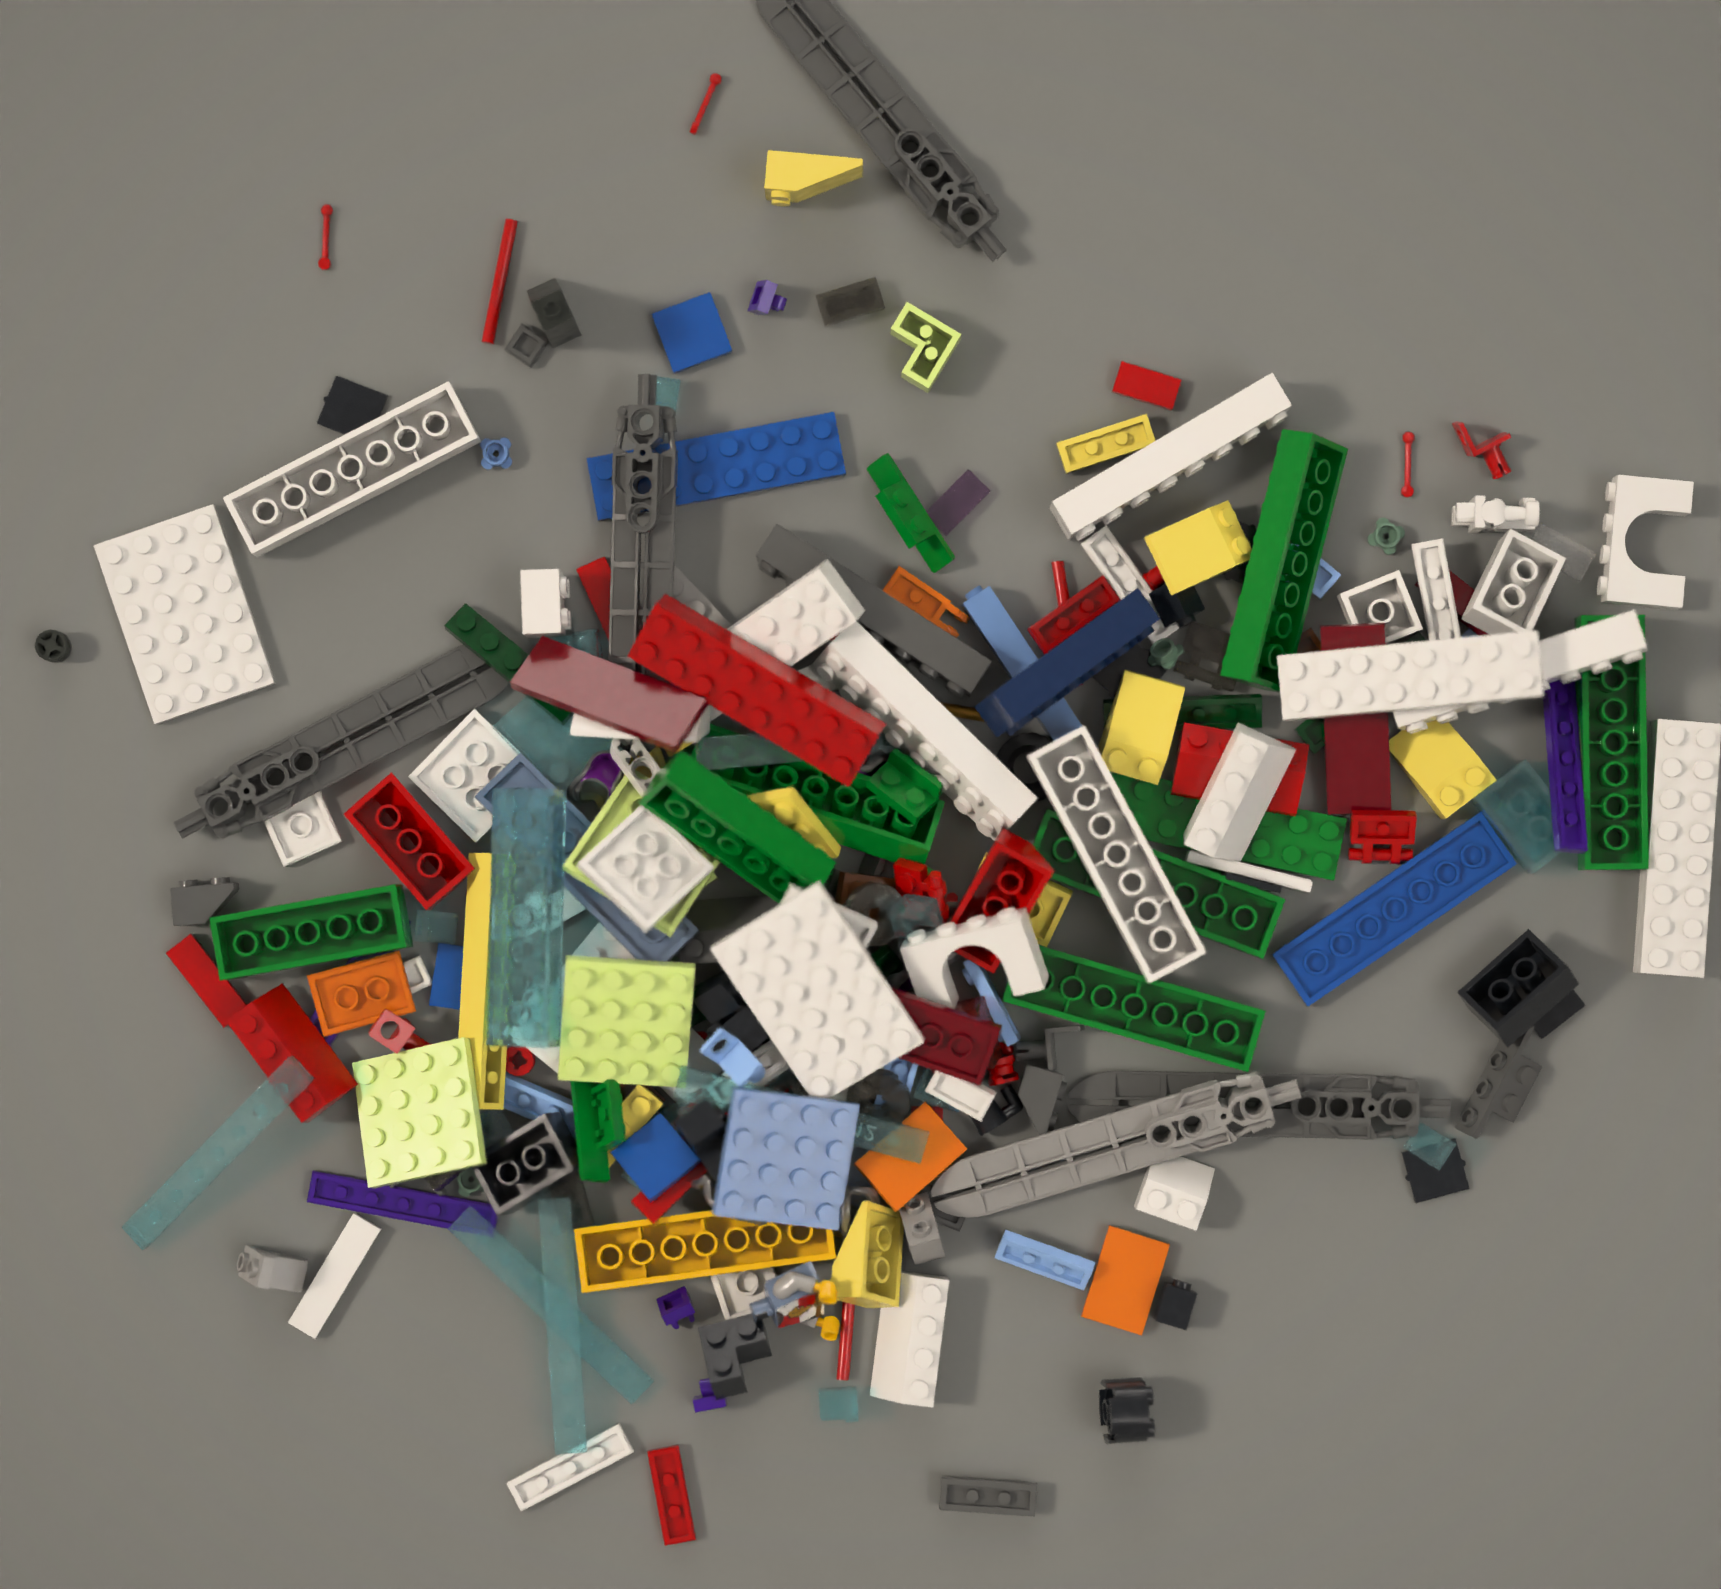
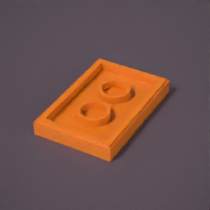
M400 950L307 975L324 1037L373 1024L384 1009L390 1010L397 1016L416 1012Z
M925 1101L856 1161L854 1166L896 1213L960 1157L967 1148Z
M1109 1225L1081 1317L1142 1336L1170 1244Z

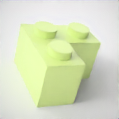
M906 302L890 332L892 336L915 349L901 372V378L929 393L960 342L961 334L909 302Z

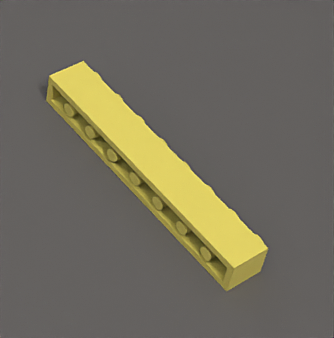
M469 853L468 861L475 869L467 876L458 1038H470L479 1109L504 1110L518 855L497 853Z

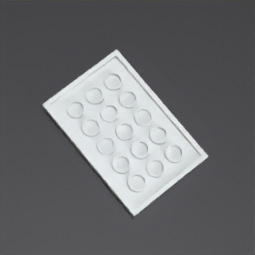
M212 504L93 545L154 724L157 725L276 684L215 505Z
M820 881L711 946V951L811 1097L828 1099L924 1043V1036Z

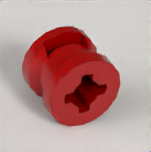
M516 1044L507 1049L506 1071L509 1074L522 1076L534 1068L536 1056L523 1044Z
M1014 1054L990 1059L987 1068L990 1075L988 1078L989 1086L1019 1080V1075L1013 1068V1063L1015 1062Z

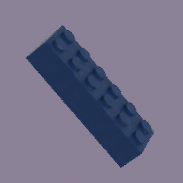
M1137 588L978 703L975 708L996 737H999L1004 732L1011 736L1153 633L1155 630L1152 625L1160 620V618Z

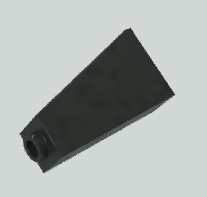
M556 278L527 290L534 311L553 348L582 336Z

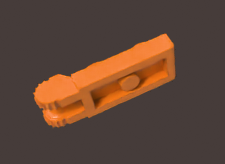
M898 566L882 590L955 638L959 636L957 630L939 620L945 610L960 622L967 624L970 620V617L952 605L949 599L900 566Z

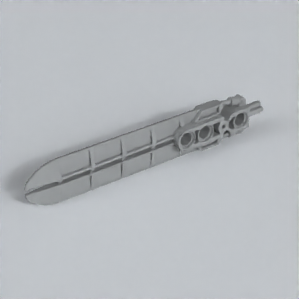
M1253 1071L1250 1074L1237 1075L1236 1079L1204 1082L1182 1089L1179 1093L961 1159L949 1166L938 1177L931 1188V1197L975 1186L973 1189L933 1203L938 1210L956 1217L972 1218L993 1214L1193 1152H1204L1235 1142L1238 1137L1251 1131L1254 1134L1264 1128H1271L1275 1124L1271 1107L1301 1098L1300 1090L1296 1079L1265 1088L1261 1074L1257 1071ZM1235 1086L1231 1087L1226 1098H1219L1221 1087ZM1252 1097L1261 1099L1260 1103L1255 1107H1247L1245 1105L1246 1101ZM1189 1116L1199 1118L1197 1124L1193 1126L1185 1125L1184 1120ZM1234 1121L1246 1127L1234 1132L1227 1125ZM1160 1125L1169 1128L1163 1135L1153 1133V1130ZM1146 1134V1136L1118 1144V1142ZM1111 1144H1112L1111 1147H1107V1148H1104V1149H1101V1150H1097V1151H1094V1152H1091V1153H1088V1154H1084V1155H1081V1156H1078V1157H1074V1158L1072 1157V1156H1075V1155H1078V1154H1081V1153H1084V1152H1088V1151H1091V1150H1094V1149H1098V1148H1101V1147H1104V1146H1107V1145H1111ZM1065 1158H1066L1065 1161H1061V1162H1058V1163H1055V1164H1051V1165H1048V1166H1045V1167L1038 1168V1169H1035V1170H1032V1171H1028V1172H1027V1170H1029V1169H1032V1168H1035V1167H1038V1166H1042V1165H1045V1164H1048V1163H1052V1162H1055V1161H1058V1160H1061V1159H1065ZM1019 1172L1021 1173V1174H1019V1175H1015V1176H1012V1177H1009V1178H1005V1179H1002V1180H999V1181H996V1182H992V1183H989V1184H986V1185H981V1184H983V1183H986V1182H989V1181H992V1180H996V1179H999V1178H1002V1177H1006V1176H1009V1175H1012V1174H1015V1173H1019Z

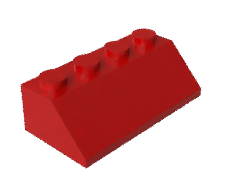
M1184 722L1178 740L1170 795L1200 800L1234 731ZM1276 739L1296 748V752L1266 811L1296 816L1306 773L1309 744Z
M392 772L344 813V816L426 910L431 911L475 869Z
M1002 828L948 922H954L956 925L967 922L968 919L977 915H985V917L997 915L999 911L1014 907L1016 910L1026 908L1029 915L1052 876L1053 868L1030 842ZM967 945L953 951L993 974L1001 963V960L992 951L981 946Z
M284 983L253 1000L226 1021L301 1123H309L358 1085L352 1074Z

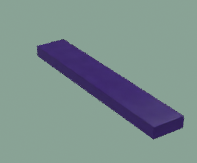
M1560 679L1549 683L1550 689L1544 691L1543 697L1554 851L1583 854L1588 851L1576 688L1575 681L1563 684Z
M316 1170L312 1171L307 1197L308 1203L489 1237L495 1236L498 1216L491 1203L449 1195H442L440 1197L437 1193L401 1186L391 1188L388 1185L379 1188H368L367 1180Z

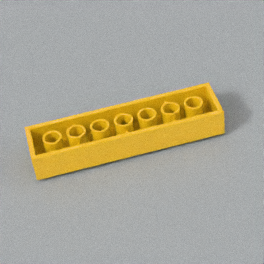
M712 1210L661 1217L654 1225L648 1219L574 1229L582 1293L792 1265L809 1261L836 1259L837 1257L833 1230L772 1222L758 1226L750 1222L738 1221L731 1217L714 1216Z

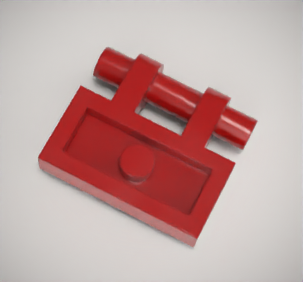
M1352 810L1351 844L1362 845L1361 848H1349L1348 859L1351 861H1361V864H1371L1372 861H1389L1390 864H1400V861L1412 859L1413 849L1402 848V845L1415 844L1416 812L1408 810ZM1373 844H1390V847L1373 848Z
M899 858L893 864L899 915L923 923H927L932 918L935 921L936 929L938 926L947 923L950 914L949 906L945 903L944 898L947 888L946 882L942 880V873L940 871H932L928 876L927 865Z

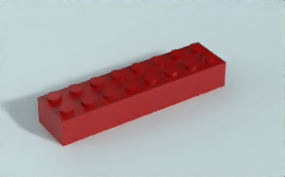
M666 593L655 603L627 657L681 689L706 698L710 706L848 787L858 775L887 724Z

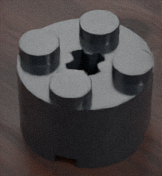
M1141 1377L1101 1380L1100 1384L1106 1389L1099 1390V1415L1101 1426L1107 1425L1109 1434H1103L1106 1444L1145 1442L1148 1437H1154V1420L1149 1418V1405H1153L1154 1402L1152 1387L1146 1386L1145 1381Z

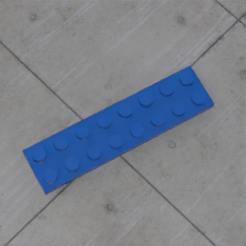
M834 412L675 442L676 449L678 450L676 507L846 475ZM669 443L660 444L656 448L657 453L661 454L670 449ZM634 449L628 450L626 452L633 453ZM613 453L586 458L598 521L612 519ZM648 477L641 479L638 483L640 494H646L651 489L652 484ZM643 509L638 514L649 512V510Z
M1478 812L1271 955L1308 1007L1517 863L1483 813Z

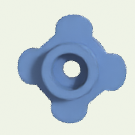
M503 437L500 440L486 438L481 441L480 448L483 450L481 465L483 468L490 470L492 467L501 466L507 469L512 465V459L509 457L511 442L508 438ZM498 451L499 455L494 456L493 452Z

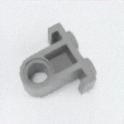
M928 1192L915 1195L899 1210L914 1264L918 1265L943 1258L945 1253Z
M245 1245L244 1253H241L238 1257L237 1271H239V1277L258 1288L269 1289L270 1287L302 1292L309 1260Z

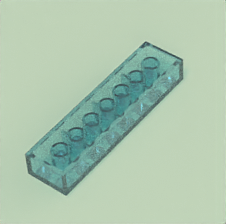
M493 788L486 1046L543 1048L560 1046L564 871L562 868L565 863L566 790Z

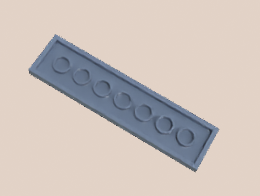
M521 752L475 795V799L636 960L669 962L699 933V930L686 917L683 918L672 937H669L655 927H652L645 933L610 899L562 870L564 863L592 823Z

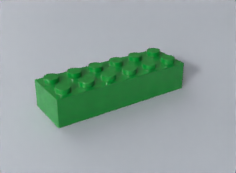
M682 750L654 776L638 802L778 904L782 901L790 883L804 889L818 881L824 885L836 864V861L830 858L825 851L816 848L802 838L800 833L784 825L771 812L759 807L746 794L734 789L721 776L712 773L698 763L696 758L684 753Z
M393 884L209 918L220 981L413 947L403 884Z

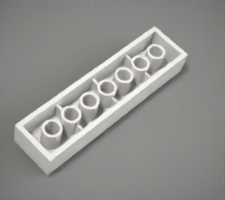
M1271 373L1055 499L1050 505V510L1068 541L1076 537L1077 541H1080L1092 534L1096 529L1094 525L1103 521L1107 525L1121 517V514L1124 513L1122 509L1128 505L1133 510L1147 502L1148 498L1151 497L1149 493L1157 489L1160 494L1176 484L1175 482L1178 481L1177 477L1184 473L1186 477H1189L1200 471L1206 465L1204 461L1210 457L1215 462L1230 453L1234 443L1239 442L1242 446L1253 440L1260 433L1259 429L1266 425L1269 430L1282 423L1288 417L1286 412L1292 405L1274 374Z
M448 381L223 497L251 554L259 557L475 446L481 440L456 391Z
M1635 610L1541 640L1540 652L1544 691L1550 689L1549 683L1560 679L1563 684H1567L1581 679L1580 673L1591 669L1594 674H1598L1612 669L1611 663L1623 659L1624 663L1628 664L1643 659L1642 653L1648 651ZM1515 700L1500 701V703H1501V704H1505V703H1509V702H1512V701H1515ZM1488 703L1394 711L1393 714L1397 727L1413 734L1428 729V722L1437 720L1438 723L1444 724L1458 719L1457 713L1468 710L1469 713L1475 714L1489 709Z
M857 621L845 628L813 662L818 674L824 680L831 681L839 689L840 695L844 699L887 723L882 731L885 734L886 740L893 747L899 748L904 754L910 756L925 771L935 775L943 784L942 792L953 800V804L959 812L968 815L976 823L977 829L983 835L995 840L1002 828L1008 829L1037 800V797Z
M1537 630L1277 656L1283 720L1287 722L1544 697L1540 641Z
M1667 719L1651 721L1647 766L1649 869L1640 870L1633 964L1634 973L1704 978L1721 743V724Z
M1085 725L1029 754L1026 757L1146 982L1151 983L1205 954L1206 951Z

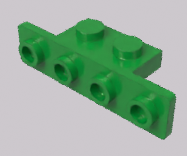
M890 454L882 455L867 467L868 473L881 491L875 497L907 547L910 549L916 546L930 570L936 573L952 562L955 556Z
M607 1079L604 1083L570 1081L580 1179L582 1181L606 1183L610 1180L607 1151L625 1141L626 1129L623 1123L620 1084L614 1079Z

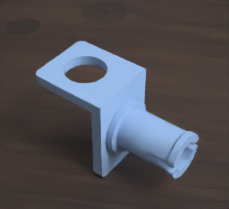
M719 1028L700 1049L704 1056L716 1062L735 1084L741 1088L748 1081L751 1083L760 1082L765 1075V1068L739 1038L723 1028ZM726 1039L725 1045L720 1050L712 1051L718 1041Z

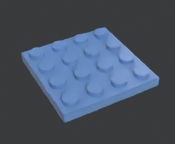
M733 1087L712 1214L714 1216L839 1230L840 1206L844 1202L860 1105L857 1102Z

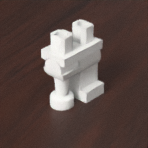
M1475 496L1469 503H1456V506L1452 507V526H1468V533H1479L1481 530L1487 532H1507L1510 528L1516 532H1532L1535 530V526L1539 524V501H1535V498H1522L1519 500V506H1508L1497 498L1485 502V496Z

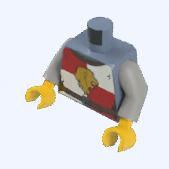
M811 1261L764 1283L765 1298L749 1304L752 1316L756 1322L772 1316L777 1328L803 1323L812 1328L816 1326L822 1327L821 1337L825 1340L835 1341L837 1339L840 1326L837 1317L826 1316L823 1319L821 1316L825 1315L824 1303L835 1304L837 1302L838 1291L832 1281H820Z

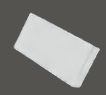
M935 1071L925 1090L927 1093L980 1122L997 1093L983 1084L979 1086Z

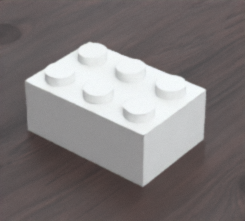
M1510 528L1498 541L1461 619L1490 635L1532 631L1566 558Z

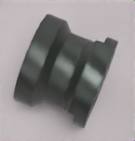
M56 630L43 631L35 642V649L39 657L50 662H62L71 652L72 646L69 638Z

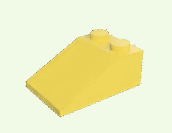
M768 150L764 186L766 200H771L772 205L790 206V202L797 203L859 179L863 176V159Z
M1229 500L1144 537L1171 595L1249 561L1252 551Z
M1124 669L1097 748L1109 771L1158 785L1169 754L1185 686Z
M1437 720L1427 723L1428 729L1413 734L1407 733V730H1401L1389 739V753L1440 819L1448 818L1496 781L1479 756L1449 722L1440 724Z
M862 1201L832 1266V1278L830 1281L835 1284L838 1291L837 1300L865 1308L899 1307L904 1225L900 1211L895 1213L892 1208L869 1201Z

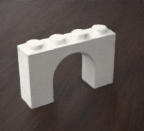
M1616 475L1612 478V482L1607 483L1605 499L1610 501L1609 514L1605 513L1603 518V532L1607 533L1606 545H1602L1600 551V564H1604L1603 576H1599L1597 583V595H1601V603L1667 610L1683 608L1685 576L1649 573L1638 568L1627 554L1625 536L1629 525L1639 515L1650 513L1685 517L1691 514L1694 482Z
M1014 907L999 911L997 915L989 917L977 915L968 919L967 922L956 925L954 922H948L938 926L936 930L927 932L924 929L915 930L905 937L900 948L916 996L953 1009L956 1007L959 996L948 967V956L954 950L963 946L977 945L992 951L1004 966L1014 996L1045 989L1049 978L1026 908L1016 910Z

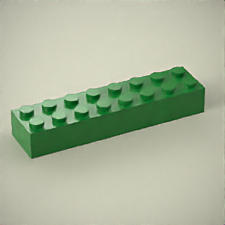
M1282 429L1273 468L1269 475L1265 500L1261 507V516L1253 538L1249 563L1246 566L1242 591L1238 598V607L1230 629V638L1222 661L1220 676L1257 689L1280 693L1277 656L1297 654L1348 448L1314 433Z
M1580 615L1574 618L1575 629L1617 615ZM1636 615L1645 640V615ZM1646 652L1642 653L1643 659L1625 664L1622 659L1611 663L1612 669L1598 674H1594L1592 669L1580 673L1581 679L1575 681L1588 851L1578 854V870L1649 869Z
M710 724V733L695 744L691 755L697 759L698 763L712 773L721 776L727 784L746 795L794 787L838 844L894 863L899 858H904L925 865L945 801L939 799L938 803L914 825L866 788L870 776L858 773L848 787L782 747Z
M1046 809L1032 845L1053 868L1054 872L1050 879L1101 898L1056 812ZM1151 848L1197 935L1256 958L1264 959L1286 899L1247 884L1225 879V876Z
M1040 945L1039 948L1049 975L1045 989L1014 996L1007 979L1001 1000L1003 1002L1245 1072H1249L1266 1012L1265 1010L1161 980L1147 983L1143 975Z

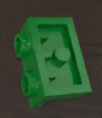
M894 748L890 752L888 761L868 779L866 788L915 825L938 803L943 784L935 775L928 773L917 765L910 756Z

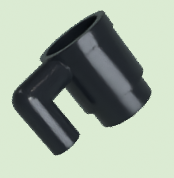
M1011 1084L1000 1090L1008 1105L1000 1109L995 1099H993L981 1122L970 1116L980 1136H983L1022 1111L1023 1104Z

